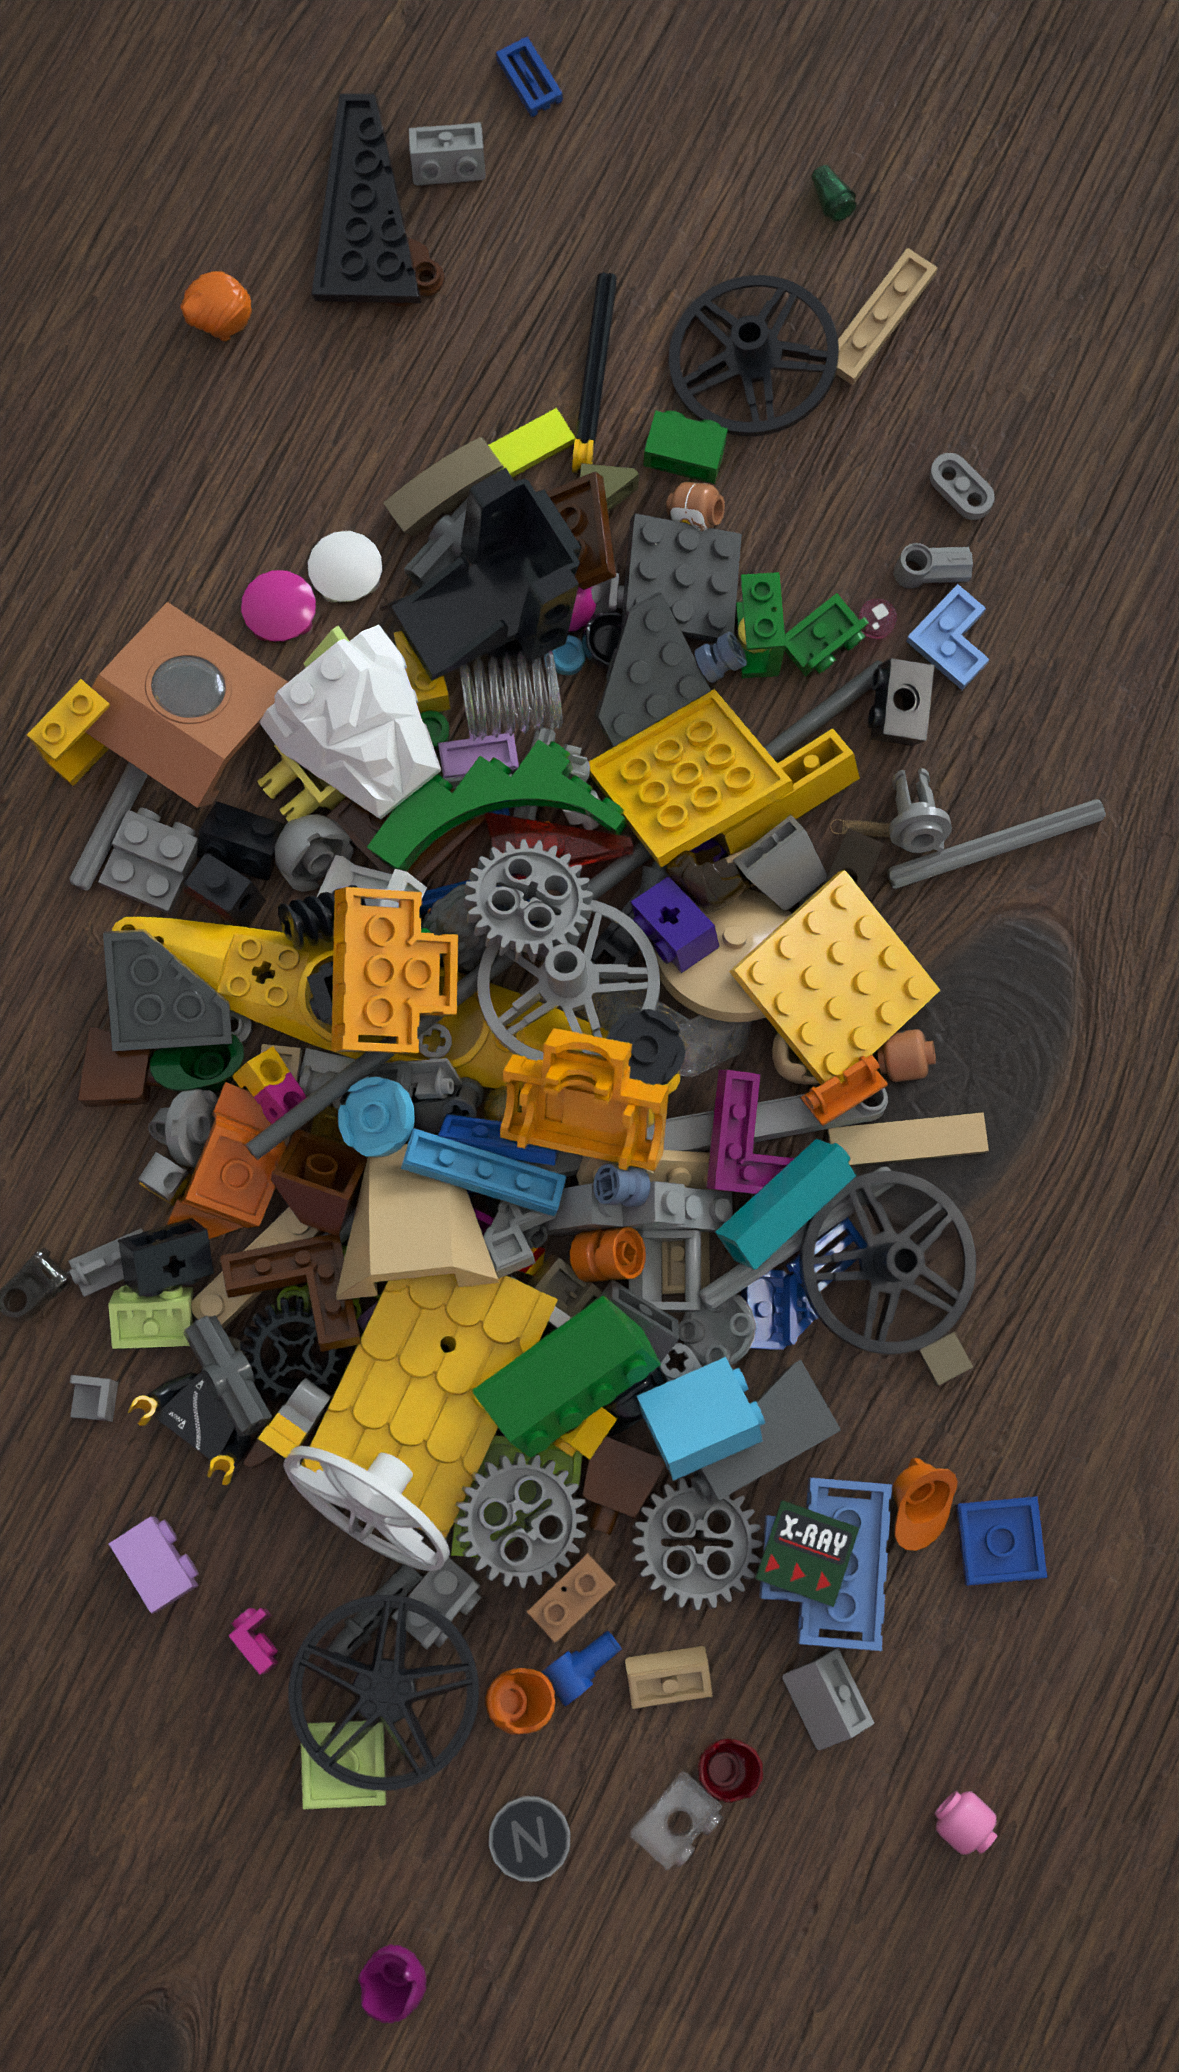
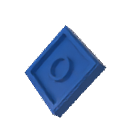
M1037 1496L956 1504L966 1586L1047 1578Z

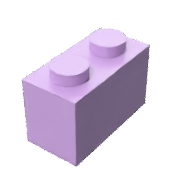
M151 1516L110 1542L109 1545L150 1613H157L199 1586L194 1579L199 1573L187 1554L180 1556L173 1542L178 1539L170 1524L165 1519L160 1522L157 1517Z

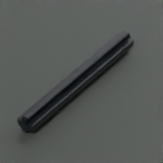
M601 272L597 275L576 430V439H580L584 444L588 443L589 440H594V445L596 442L617 277L613 273Z

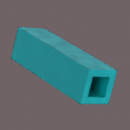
M815 1139L715 1232L734 1261L756 1270L856 1177L848 1163L850 1156L839 1144H829Z

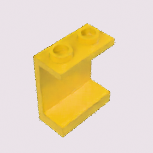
M82 679L27 734L45 763L71 786H74L109 750L108 747L91 737L86 731L110 707V704Z

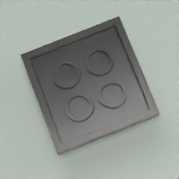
M634 513L630 518L621 624L626 610L660 592L663 594L684 637L716 643L717 638L727 632L734 634L742 534L714 528L700 531L687 523Z

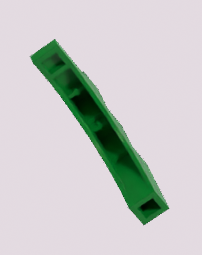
M538 739L512 777L509 776L512 770L500 760L493 757L489 762L482 756L477 758L453 793L450 791L454 786L438 774L435 775L392 811L367 848L392 868L407 872L430 845L451 829L470 819L498 810L526 806L569 810L590 817L617 837L626 828L627 822L625 817L622 816L624 809L607 797L600 801L590 794L593 788L575 775L571 780L568 779V776L574 769L570 760H568L570 756L568 751L553 741L546 745Z

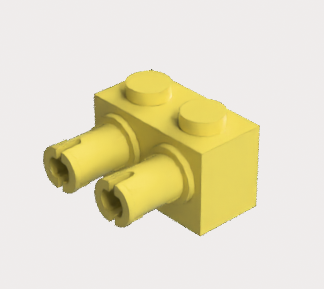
M276 745L274 747L281 754L282 761L257 780L260 787H264V792L272 799H275L297 777L304 783L305 789L284 807L280 808V812L287 816L286 820L288 822L310 815L319 806L333 810L346 797L339 790L281 753Z

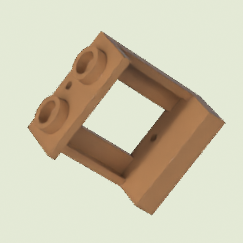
M587 1553L527 1613L556 1643L616 1584ZM565 1586L567 1590L562 1591L561 1587Z

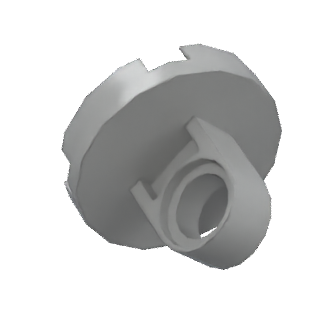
M200 1089L181 1091L173 1099L170 1108L159 1109L148 1125V1130L153 1138L168 1146L171 1156L179 1165L195 1168L215 1121L212 1112L218 1097L214 1092Z

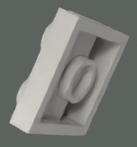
M139 808L138 813L127 810L112 841L114 849L98 883L107 889L171 914L197 859L198 838L194 837L196 831L179 822H175L173 827L164 825L159 822L161 817L158 814L145 808Z

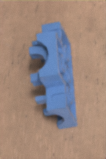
M808 1478L806 1509L854 1525L860 1529L834 1607L761 1581L759 1598L800 1602L797 1633L798 1644L882 1651L883 1636H881V1624L884 1622L885 1606L883 1589L887 1573L888 1553H886V1540H889L890 1511H888L889 1499H891L892 1484ZM828 1488L871 1492L870 1499L828 1496ZM765 1516L764 1549L775 1516ZM819 1629L862 1632V1639L850 1640L819 1637Z

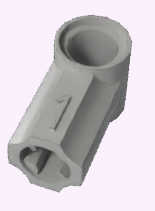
M920 543L909 544L903 549L894 566L893 574L899 585L909 589L917 588L923 583L969 582L972 578V552H970L969 547L928 548ZM906 562H916L921 567V570L914 571L910 569Z

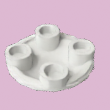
M352 531L334 532L322 538L312 549L308 560L309 578L315 589L328 602L356 601L376 591L379 587L382 573L381 555L375 544L362 534Z

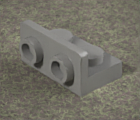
M481 123L409 128L414 185L477 181L486 178Z
M448 1557L443 1567L438 1570L429 1571L408 1597L433 1607L452 1621L459 1611L466 1616L480 1600L481 1596L476 1591L481 1584ZM398 1609L391 1616L396 1622L398 1620ZM406 1610L405 1629L421 1642L425 1649H429L433 1643L440 1648L448 1639L446 1634L433 1622L419 1614Z

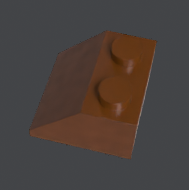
M298 1129L295 1131L276 1165L271 1181L300 1223L316 1228L319 1231L339 1236L359 1196L368 1157L361 1155L354 1148Z

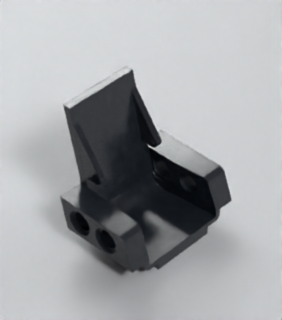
M505 467L472 486L469 490L460 546L466 557L461 556L412 595L391 605L390 612L431 681L514 639L518 640L530 662L566 644L579 586L575 574L580 564L581 546L545 489L535 492L528 480L514 481Z

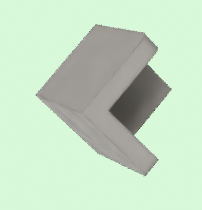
M71 1375L70 1383L74 1384L75 1388L70 1417L113 1422L118 1382L105 1378Z

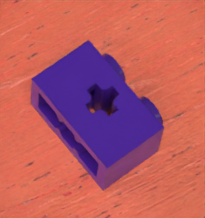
M669 876L631 901L635 916L632 920L655 943L654 948L659 957L666 964L672 962L681 973L720 947L715 925Z

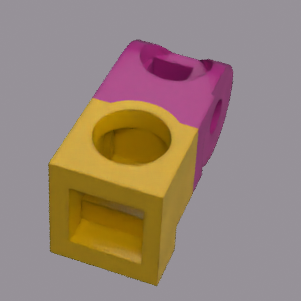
M274 1046L247 1061L232 1076L240 1089L245 1086L257 1103L262 1106L263 1113L271 1124L306 1098L305 1093Z

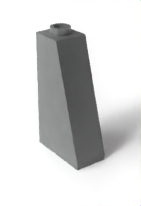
M801 1360L786 1368L755 1400L765 1420V1424L760 1426L763 1441L692 1472L694 1475L691 1478L692 1485L701 1499L707 1498L709 1504L712 1505L841 1431Z

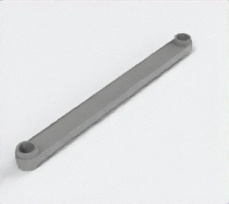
M883 1088L870 1096V1098L877 1102L878 1106L869 1107L861 1102L824 1126L819 1123L802 1102L800 1097L805 1094L758 1102L754 1142L863 1122H872L883 1115L888 1104L887 1092ZM714 1111L666 1119L664 1150L710 1151ZM655 1121L647 1131V1139L653 1140ZM559 1151L555 1166L525 1161L520 1162L568 1177L577 1175L583 1156Z

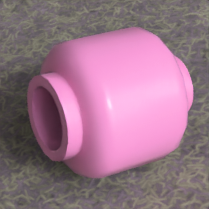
M954 1791L935 1812L934 1816L938 1818L936 1831L959 1854L967 1855L975 1850L982 1854L992 1845L997 1837L993 1832L997 1822L996 1814L973 1792L959 1794L957 1791Z

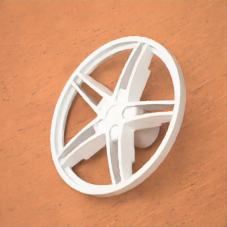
M299 1446L293 1448L284 1460L286 1474L302 1496L322 1515L359 1542L392 1560L421 1570H438L447 1561L450 1551L443 1535L422 1511L401 1494L412 1479L413 1473L407 1465L396 1457L380 1452L369 1469L365 1470L330 1452L314 1447ZM300 1459L320 1462L323 1471L318 1469L317 1472H314L300 1465ZM330 1503L350 1510V1519ZM359 1519L367 1524L365 1528L358 1525ZM420 1527L434 1544L437 1550L436 1553L422 1542L424 1537L413 1528ZM374 1528H376L392 1544L373 1535L372 1531L374 1530Z

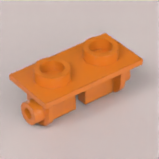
M873 1055L867 1058L861 1056L859 1057V1062L843 1071L845 1080L843 1083L835 1076L816 1088L814 1086L809 1089L810 1092L800 1098L819 1123L824 1126L888 1086V1083L877 1071L880 1066Z

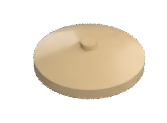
M750 889L732 903L715 912H708L693 901L715 925L720 947L683 973L672 962L666 964L653 947L659 965L662 984L682 1005L708 1018L727 1022H748L766 1018L729 971L792 913L789 910H783L765 894Z

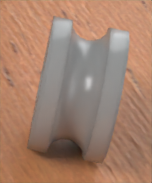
M438 1023L417 1037L419 1039V1051L430 1059L444 1057L452 1046V1037L449 1030ZM433 1030L441 1032L440 1038H446L445 1046H438L436 1052L428 1051L429 1045L423 1044L424 1036H431Z

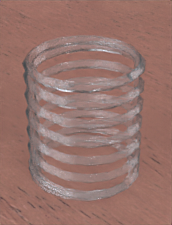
M519 651L517 654L520 698L509 654L505 653L503 655L506 700L497 658L492 654L488 658L491 698L483 661L480 658L474 660L476 695L469 664L467 663L459 667L469 736L472 741L475 742L477 738L483 741L486 737V715L491 734L496 739L501 734L500 713L505 732L510 737L515 732V715L520 732L526 734L529 730V713L533 727L537 732L543 729L544 715L550 729L555 730V728L560 729L562 727V708L553 651L544 655L549 699L540 657L532 661L535 701L526 657L522 651Z

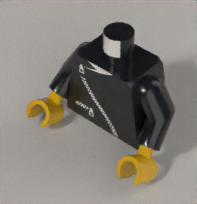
M189 1372L164 1382L147 1396L136 1397L128 1409V1413H131L136 1408L145 1411L146 1414L138 1423L140 1426L147 1425L153 1414L158 1412L155 1415L157 1420L211 1460L207 1474L209 1478L216 1470L226 1472L222 1485L230 1483L234 1468L239 1464L251 1446V1435L239 1436L221 1401H216L209 1393L201 1372L199 1374Z

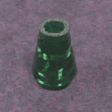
M822 165L815 169L811 175V180L813 181L823 214L836 222L848 218L856 209V194L829 165Z

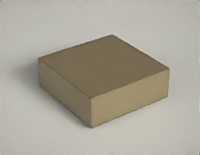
M955 1332L918 1351L936 1386L973 1368Z

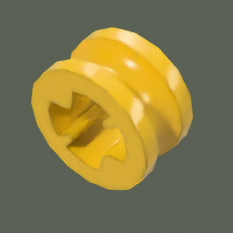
M575 439L572 472L577 473L581 469V463L592 464L594 440H589L588 443L584 444L580 439Z

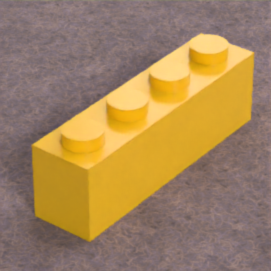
M833 728L778 763L792 780L793 791L714 836L729 856L752 846L788 816L792 815L796 820L860 779L854 753Z

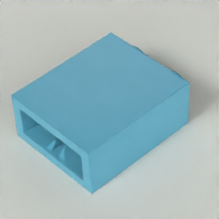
M726 1357L637 1395L641 1414L673 1481L763 1441L760 1426L765 1424L762 1412L756 1401L748 1402L744 1394L745 1391H748L744 1376L739 1368L732 1370Z

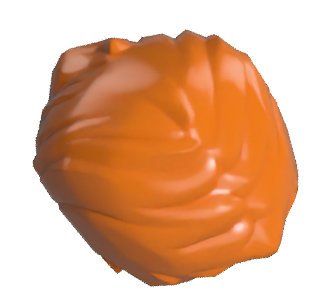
M222 271L202 274L193 281L188 289L185 290L184 299L180 305L183 317L189 326L210 333L213 337L219 338L223 342L231 340L230 336L242 331L248 324L252 313L251 299L247 290L231 275Z

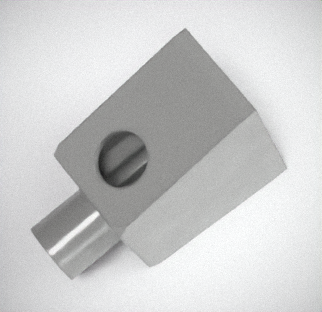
M792 815L788 816L733 860L744 875L783 910L790 909L796 903L800 906L817 892L816 888L827 878L824 867L807 832Z

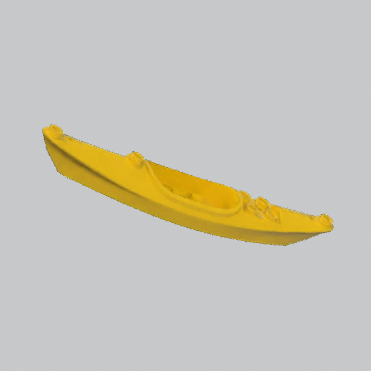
M124 917L114 924L112 931L145 929L229 1001L230 1010L309 1044L331 1051L332 1026L315 1017L310 1006V998L313 997L307 977L318 973V968L323 964L333 961L334 941L325 942L324 939L318 938V945L311 946L307 938L304 937L303 949L297 950L292 941L287 939L284 932L157 917ZM441 966L439 978V996L442 994L445 977L444 967ZM267 971H271L274 978H267L265 983L261 984L259 976ZM457 972V982L466 974ZM492 983L489 985L492 1005L498 1018L513 1007L512 1003L522 996V994ZM477 991L457 1007V1015L445 1016L437 1022L446 1027L452 1037L450 1051L441 1059L447 1058L460 1078L474 1079L482 1087L507 1090L506 1083L502 1081L503 1070L513 1053L504 1047L489 1029L480 1007ZM537 1001L515 1020L506 1025L505 1028L508 1030L544 1003ZM555 1008L513 1036L525 1045L543 1052L544 1043L553 1028L571 1032L572 1029L564 1011ZM576 1017L582 1033L593 1036L589 1022ZM600 1027L602 1038L606 1039L609 1030ZM433 1030L431 1036H424L423 1044L429 1045L428 1051L436 1052L438 1046H445L446 1038H440V1031ZM358 1035V1042L378 1043L386 1036ZM572 1049L573 1051L582 1052L581 1049ZM419 1051V1053L395 1054L385 1063L398 1060H429L430 1058L425 1057ZM335 1052V1053H338V1054H341V1055H343V1056H346V1057H349V1058H352V1059H355V1060H356V1059L359 1058L361 1055H363L365 1052ZM679 1071L668 1084L664 1085L669 1086L668 1095L675 1091L680 1083ZM519 1081V1091H521L523 1082Z

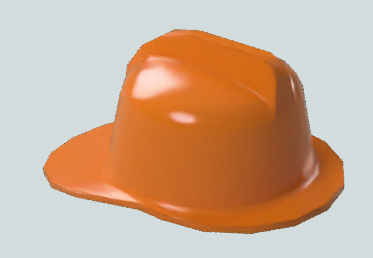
M912 1458L910 1460L908 1468L896 1478L892 1487V1495L898 1508L894 1528V1536L898 1545L905 1550L916 1551L930 1545L943 1532L949 1518L953 1497L958 1484L955 1473L949 1469H936L919 1458Z

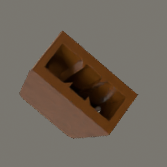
M89 1027L78 1100L86 1107L148 1104L151 1086L164 1088L155 1081L150 1073V1060L156 1050L112 1051L111 1032Z
M605 1437L591 1459H589L582 1494L583 1499L597 1504L588 1527L611 1535L619 1513L635 1518L666 1465L663 1458Z

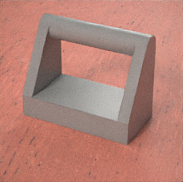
M638 1230L645 1245L646 1260L641 1274L634 1279H629V1290L666 1313L701 1311V1299L699 1296L701 1290V1231ZM685 1241V1302H662V1242Z

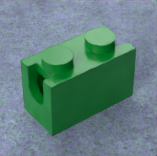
M655 410L644 450L643 466L715 484L726 445L725 439L728 428L721 427L719 423L712 420L696 421L688 419L676 411L660 412Z

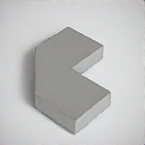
M503 1200L500 1201L497 1208L498 1213L491 1227L487 1228L483 1236L498 1279L535 1263L534 1255L522 1232L557 1218V1215L554 1217Z

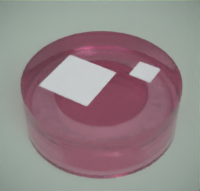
M875 598L867 601L861 607L858 619L861 620L865 617L869 624L863 633L868 637L878 639L886 637L892 632L896 624L897 613L889 601Z

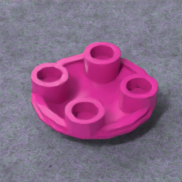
M273 570L259 575L247 586L242 597L241 612L246 625L257 639L261 641H287L310 631L312 620L315 616L316 599L311 586L301 576L289 571Z

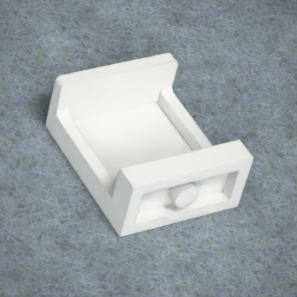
M336 855L326 873L318 895L322 892L332 894L335 889L356 885L358 888L422 892L423 898L427 887L406 871L395 869L393 874L355 865L344 856ZM364 899L366 906L399 908V903L396 901Z

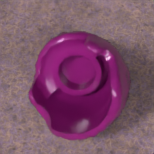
M390 1944L374 1952L358 1977L362 1990V2009L368 2016L382 2023L392 2024L405 2019L417 2008L426 1992V1972L413 1952L400 1945Z

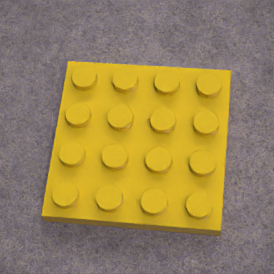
M715 689L589 761V775L607 798L624 809L622 816L625 817L627 825L660 867L668 864L683 851H690L794 790L789 776Z
M845 870L835 874L729 971L820 1085L835 1076L843 1083L845 1081L843 1077L844 1070L859 1062V1057L865 1056L867 1058L877 1051L940 991L935 982Z

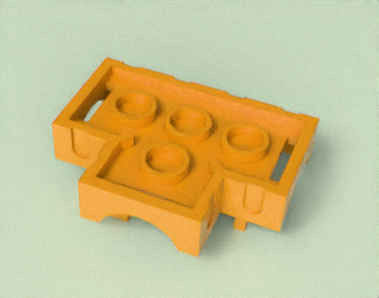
M344 887L335 890L331 1051L383 1052L405 1055L419 1053V1039H417L419 1015L443 1017L457 1015L458 935H434V933L421 932L419 911L422 904V892ZM361 899L396 901L399 903V908L361 905ZM440 954L443 958L445 973L441 996H439ZM358 1035L396 1037V1044L358 1042Z
M553 1028L544 1043L543 1060L538 1059L536 1061L526 1059L525 1056L513 1054L503 1070L502 1081L507 1086V1100L500 1127V1138L517 1141V1147L524 1149L527 1144L619 1163L618 1169L627 1170L628 1166H634L655 1171L664 1150L669 1086L646 1084L643 1081L630 1078L629 1059L631 1057L632 1044ZM572 1049L589 1050L602 1056L573 1051ZM519 1081H522L523 1088L519 1097ZM518 1100L519 1105H522V1112H518ZM649 1108L652 1109L655 1117L653 1140L647 1139Z

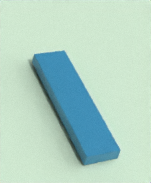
M415 1128L411 1132L400 1168L554 1217L558 1211L566 1180L565 1175Z

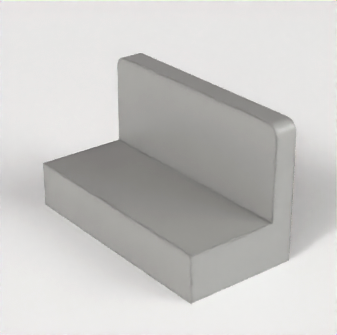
M838 1648L782 1676L817 1750H822L851 1739L874 1724Z

